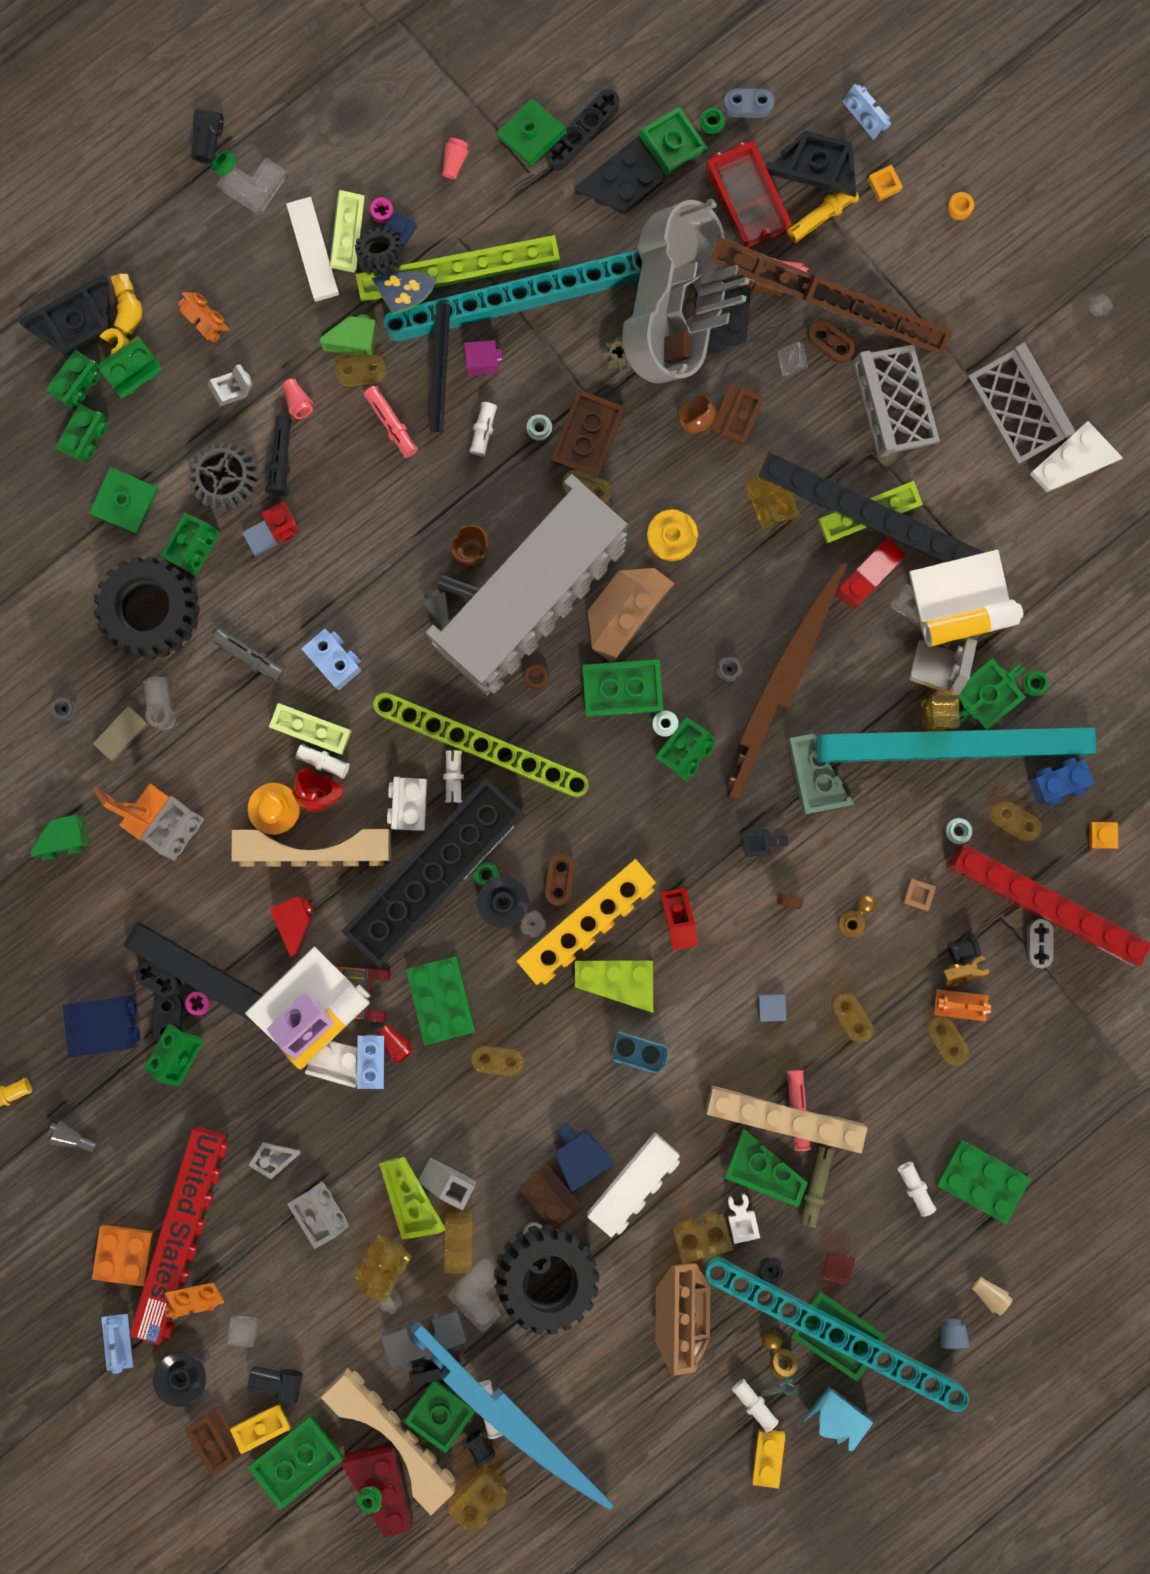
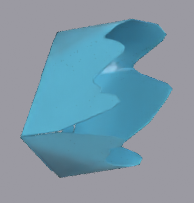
M618 1031L611 1058L618 1063H624L647 1072L657 1073L666 1066L668 1051L666 1045ZM624 1038L631 1039L635 1044L634 1053L628 1057L621 1056L617 1051L618 1042ZM647 1046H655L660 1052V1058L654 1064H647L642 1059V1051Z
M830 1386L825 1388L804 1418L805 1422L820 1410V1436L837 1439L838 1444L849 1438L848 1452L856 1448L873 1424L868 1414Z

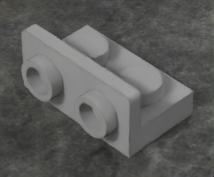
M171 796L141 839L159 854L175 860L183 852L184 847L192 836L198 831L204 818Z
M320 1182L287 1204L314 1249L334 1239L349 1227L344 1214L340 1211L331 1192L323 1182Z

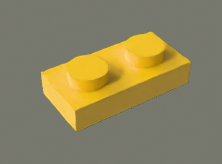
M278 1403L231 1427L230 1431L240 1453L243 1454L290 1430L291 1426L281 1404Z
M758 1428L752 1474L753 1485L779 1489L785 1433L783 1431L771 1430L765 1432L764 1429Z

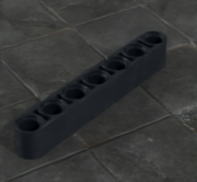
M136 922L123 944L124 947L254 1023L245 1012L264 994L152 928Z

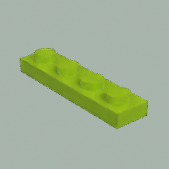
M914 481L870 498L900 513L923 505ZM836 513L817 520L826 544L866 528Z

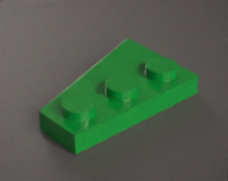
M742 1128L724 1178L799 1207L807 1181Z

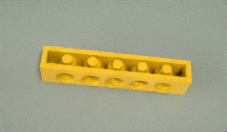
M636 859L633 860L519 958L517 963L536 985L540 982L546 985L556 976L553 972L560 965L564 968L576 959L573 954L577 950L582 948L585 951L595 942L593 937L599 931L605 934L615 925L613 919L619 914L625 917L635 908L632 904L639 897L644 900L655 890L652 886L656 882ZM625 882L633 884L635 888L634 894L629 898L622 896L620 893V887ZM605 899H610L615 903V910L611 914H604L600 909V904ZM585 916L593 917L596 922L595 928L591 931H584L580 926V922ZM566 933H571L576 938V943L571 948H565L561 944V937ZM546 950L553 951L556 955V961L552 965H546L541 960V954Z

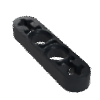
M605 89L601 91L566 128L567 133L546 152V162L549 168L556 171L564 169L617 113L620 99L614 90ZM604 99H605L606 101H609L610 99H612V100H613L612 106L609 105V104L606 105V107L603 109V115H602V113L600 112V110H601V109L603 108V106H604ZM590 115L598 119V123L592 127L584 122V119ZM573 133L581 137V141L575 145L567 141L568 136ZM562 152V160L556 159L553 161V154L559 155Z

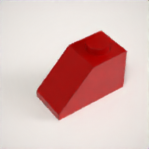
M686 888L661 892V900L672 949L678 950L698 946L696 924Z
M297 896L270 909L290 957L300 954L313 920L310 915L314 913L309 900H304L303 896Z

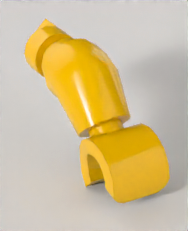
M117 274L111 277L115 294L118 297V313L113 325L116 329H107L100 335L104 341L111 345L118 340L117 346L111 349V355L130 342L127 335H132L142 320V306L134 295V289L128 274Z

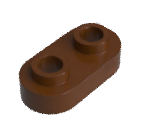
M818 320L811 325L808 339L815 348L836 363H846L852 358L855 345L851 338L826 320ZM821 332L825 338L819 339L816 334ZM843 348L845 353L839 354L836 349Z
M565 854L555 855L548 864L545 895L547 900L555 906L566 904L571 897L574 863ZM559 862L566 864L564 872L557 871L556 865ZM555 888L563 890L562 897L556 898L553 895Z

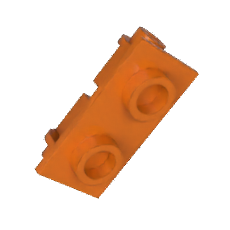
M182 292L185 298L178 303L180 312L192 324H195L198 318L201 319L196 328L207 340L215 342L220 337L219 331L230 330L223 323L224 318L206 305L207 300L197 292Z
M936 989L934 1015L986 1021L987 1014L991 1013V1004H988L989 995Z
M214 1283L166 1292L165 1297L169 1302V1306L165 1307V1315L167 1318L176 1319L179 1316L188 1315L189 1311L193 1313L206 1310L212 1311L214 1307L223 1304L224 1301Z

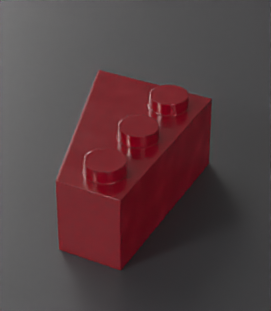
M389 1442L345 1453L340 1464L357 1493H361L364 1487L373 1486L378 1488L382 1494L380 1510L370 1514L384 1538L410 1532L413 1515L399 1453L394 1444Z

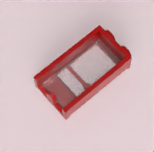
M754 141L747 144L741 142L735 145L732 150L726 153L718 152L707 160L705 172L710 178L740 245L751 249L787 233L791 221Z

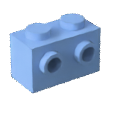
M324 629L301 649L339 691L362 671L358 666L361 661L351 650L348 653L345 652L341 647L344 642L335 631L330 634ZM345 665L344 669L340 670V667Z

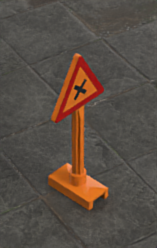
M153 784L148 785L135 804L118 802L97 786L93 790L105 808L124 817L119 826L140 841H143L141 839L142 835L170 798V796L161 792Z

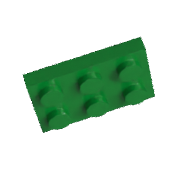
M660 659L582 665L586 717L663 711Z
M457 956L406 969L424 1045L476 1032Z
M959 1139L935 1185L1007 1225L1031 1178L964 1140Z
M820 1290L817 1291L810 1302V1305L881 1342L886 1338L885 1334ZM809 1316L805 1321V1325H815L818 1317ZM795 1328L790 1333L792 1338L857 1382L867 1368L866 1365ZM832 1329L829 1337L832 1339L839 1337L841 1329ZM855 1342L853 1350H862L865 1342Z
M311 1414L250 1463L247 1468L279 1510H281L339 1463L344 1455Z

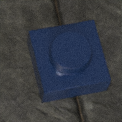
M394 211L384 228H388L389 233L393 230L399 236L401 246L404 248L416 230L417 225L407 217Z

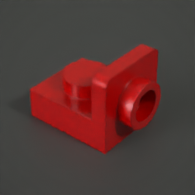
M284 501L262 513L277 542L280 540L285 542L292 539L296 535L295 532L300 530Z

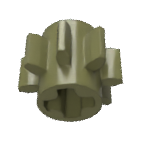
M618 337L612 345L606 343V349L609 352L603 354V360H609L608 369L615 367L618 368L619 372H622V367L625 365L631 367L626 359L623 344L619 341ZM619 351L622 358H618L615 353Z

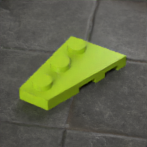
M653 960L575 961V987L653 1013Z
M405 1157L379 1163L402 1240L439 1234L445 1231L443 1223Z

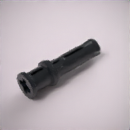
M276 416L272 462L267 466L269 481L268 486L265 487V492L271 495L285 496L288 494V489L286 488L287 474H290L287 460L292 419L288 416Z

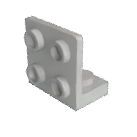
M967 637L962 646H957L955 652L937 645L929 647L925 641L919 640L909 679L958 697L970 678L977 640Z

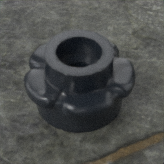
M769 1257L762 1259L757 1270L759 1277L770 1284L775 1283L783 1276L782 1263L775 1257L772 1259ZM770 1267L773 1268L772 1272L768 1271Z

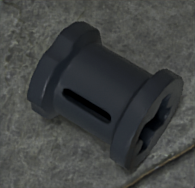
M973 934L968 935L967 939L959 942L947 943V949L954 964H960V960L971 956H981L978 942Z
M482 1430L472 1433L462 1443L464 1449L468 1448L475 1459L474 1464L476 1468L488 1463L496 1453L485 1442Z

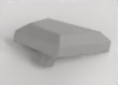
M263 1142L249 1166L272 1179L294 1160L301 1151Z

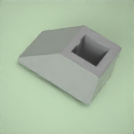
M431 1157L418 1180L421 1185L439 1199L462 1211L477 1182Z

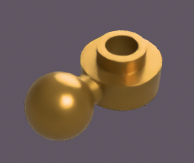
M862 894L856 900L855 911L848 910L840 915L838 926L845 936L857 937L864 931L865 920L863 916L872 913L876 909V899L870 894ZM850 920L857 922L856 927L853 929L847 926Z
M775 1329L766 1330L762 1335V1344L773 1353L769 1360L771 1372L781 1379L792 1376L798 1367L795 1355L791 1351L781 1348L783 1339L780 1332ZM779 1361L784 1364V1369L779 1367Z

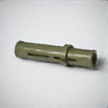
M818 1146L808 1194L804 1196L806 1203L800 1220V1224L806 1226L809 1215H811L809 1227L812 1228L817 1227L820 1207L825 1202L823 1195L835 1150L828 1148L826 1158H824L826 1147Z

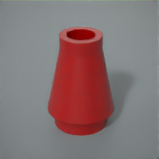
M389 1024L377 1032V1036H384V1048L391 1061L394 1060L399 1064L413 1053L414 1050L410 1047L411 1043L392 1029Z

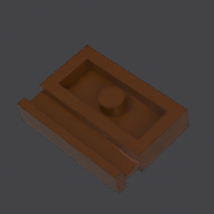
M730 383L710 432L717 433L723 438L744 446L765 397Z
M548 1163L519 1187V1191L547 1224H551L554 1228L581 1205L580 1200Z
M218 1406L184 1428L211 1477L245 1454L240 1453L230 1431L231 1428Z

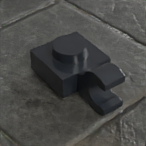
M768 829L742 832L745 857L771 855L770 847L788 846L787 835L769 837Z

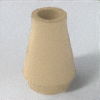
M981 1276L971 1288L992 1313L996 1312L999 1316L1008 1309L1013 1301L1008 1296L1009 1292L988 1282Z

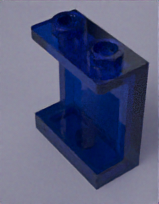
M132 995L62 1005L68 1057L138 1047L137 1042H140V1030L138 1026H135L134 1016H137V1004L135 1000H132Z

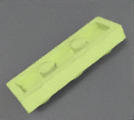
M342 190L338 192L330 268L353 273L356 271L357 255L355 245H357V238L360 239L364 195Z
M279 703L269 725V728L343 755L352 732L349 729Z

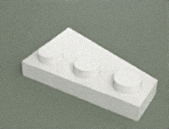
M1087 421L1030 475L1046 492H1050L1107 465L1116 463L1123 457Z

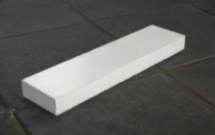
M311 197L287 203L315 302L339 295L332 268L329 267V257Z

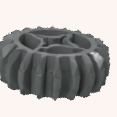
M220 441L218 448H216L213 443H210V451L207 452L204 448H201L200 451L203 456L201 458L196 455L193 457L197 465H189L190 470L195 472L188 475V479L193 481L190 489L196 491L194 496L198 500L202 499L204 506L211 504L213 510H217L221 506L223 511H227L228 504H230L234 510H237L236 502L240 501L245 505L246 500L243 497L245 495L253 497V493L249 488L254 489L258 486L256 482L252 481L259 477L258 473L253 471L257 468L255 462H250L252 456L249 453L244 454L245 450L241 446L236 449L235 444L230 442L226 448L225 443ZM221 459L217 466H210L213 462ZM233 460L241 464L242 477L233 473ZM226 472L229 477H223L222 480H220L218 476H224ZM205 476L214 480V493L207 491L204 482ZM237 486V488L234 491L226 494V491L230 487Z

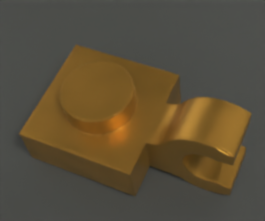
M985 957L975 958L971 966L970 964L964 966L954 964L944 970L942 977L945 989L970 983L972 979L988 977L989 969L981 971L977 968L978 965L984 964Z

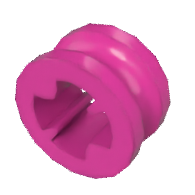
M383 197L375 199L370 206L372 218L378 224H386L394 212L391 202ZM381 206H383V208L386 211V215L381 216L378 208Z
M193 992L186 998L185 1007L190 1014L202 1015L209 1010L210 999L201 992ZM198 996H201L203 998L201 1002L204 1004L202 1010L197 1008L196 1011L193 1009L194 1003H192V999L194 997L198 999Z

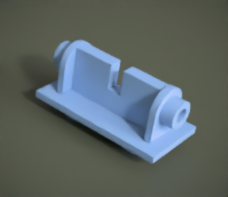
M854 84L842 102L874 140L881 130L885 131L891 126L890 117L885 114L880 106L876 108L873 106L876 101L868 93L866 87L862 88L861 85L857 86Z
M374 1034L358 1036L357 1089H384V1036Z
M128 1314L101 1317L107 1371L111 1370L115 1374L122 1372L124 1368L134 1367Z

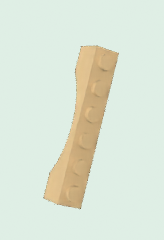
M362 829L355 836L339 845L319 850H300L285 846L272 839L266 833L261 832V830H232V861L239 862V867H255V862H265V867H281V862L291 861V866L296 867L307 866V861H317V866H333V861H343V866H359V861H369V866H385V861H391V830Z
M712 1085L705 1108L706 1114L861 1154L867 1132V1127L863 1123L772 1103Z
M347 1368L324 1390L321 1398L339 1417L366 1423L380 1431L394 1444L401 1453L408 1468L412 1484V1496L432 1515L454 1494L456 1486L454 1476L448 1469L445 1468L443 1470L436 1463L437 1459L429 1449L424 1450L418 1444L419 1440L411 1430L408 1429L406 1431L403 1428L397 1414L392 1410L388 1411L382 1405L380 1396L373 1390L370 1392L363 1385V1378L357 1372H351Z

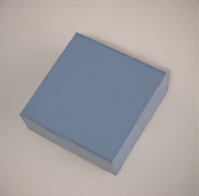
M265 520L242 532L255 556L278 544Z
M785 994L758 995L760 1022L786 1021Z

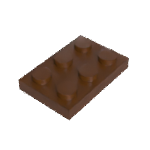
M578 389L550 462L598 480L625 412V407Z

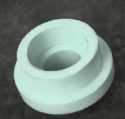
M535 415L527 422V433L532 439L541 441L550 436L552 424L546 416ZM536 425H542L544 430L537 432L534 428Z
M661 711L653 719V729L660 736H671L678 728V719L670 711ZM668 719L670 727L663 728L661 720Z
M953 819L946 826V836L952 843H966L972 836V827L965 819ZM957 826L961 827L962 834L960 836H957L954 833V829Z

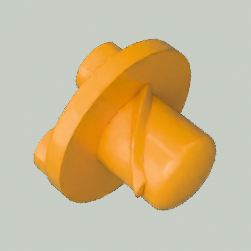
M269 783L259 787L251 795L248 802V816L251 823L258 830L266 834L278 835L288 832L296 824L300 815V806L292 795V790L283 784Z

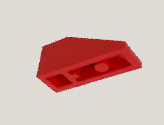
M887 538L845 581L835 594L854 611L906 554Z

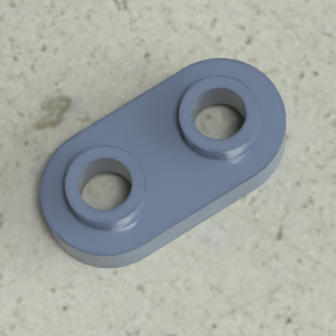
M735 88L728 91L725 95L723 107L725 112L731 117L764 118L771 114L775 101L772 93L765 89ZM738 98L741 100V102L735 103L733 102V99ZM764 99L766 103L761 104L758 100Z

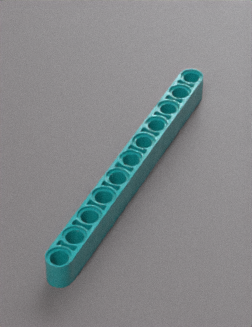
M638 250L418 304L411 309L394 315L389 312L384 318V327L391 340L403 341L435 333L436 304L438 302L450 304L452 314L450 315L449 329L639 282L641 268L637 266V263L641 261ZM620 267L624 270V273L617 275L612 272V269ZM591 273L598 274L600 278L596 281L589 280L587 276ZM567 279L573 280L575 284L571 287H567L563 285V282ZM545 285L551 288L547 293L538 291L539 287ZM517 292H524L526 294L523 299L513 297ZM492 298H499L501 303L491 305L489 301ZM468 304H474L477 306V308L472 312H468L464 309V307ZM419 316L427 318V321L423 324L415 322ZM395 322L403 324L399 330H392L390 327Z
M1095 728L859 733L816 736L817 762L822 763L1059 757L1097 754Z
M711 1257L705 1262L704 1273L708 1282L713 1286L951 1411L959 1412L968 1406L969 1397L967 1392L954 1379L723 1258ZM714 1266L724 1268L723 1273L719 1277L710 1275V1270ZM739 1278L747 1280V1285L743 1289H736L733 1286L734 1282ZM762 1291H769L771 1293L770 1298L763 1302L757 1299L758 1294ZM786 1303L794 1305L793 1311L789 1314L781 1312L783 1305ZM809 1316L818 1317L817 1323L813 1326L805 1325L806 1319ZM832 1329H841L839 1337L834 1339L829 1337ZM864 1341L865 1345L862 1350H853L855 1342ZM887 1353L889 1355L886 1362L877 1363V1357L880 1354ZM912 1366L910 1374L906 1376L901 1375L903 1367ZM928 1379H936L933 1387H924ZM959 1391L957 1399L948 1400L951 1392Z

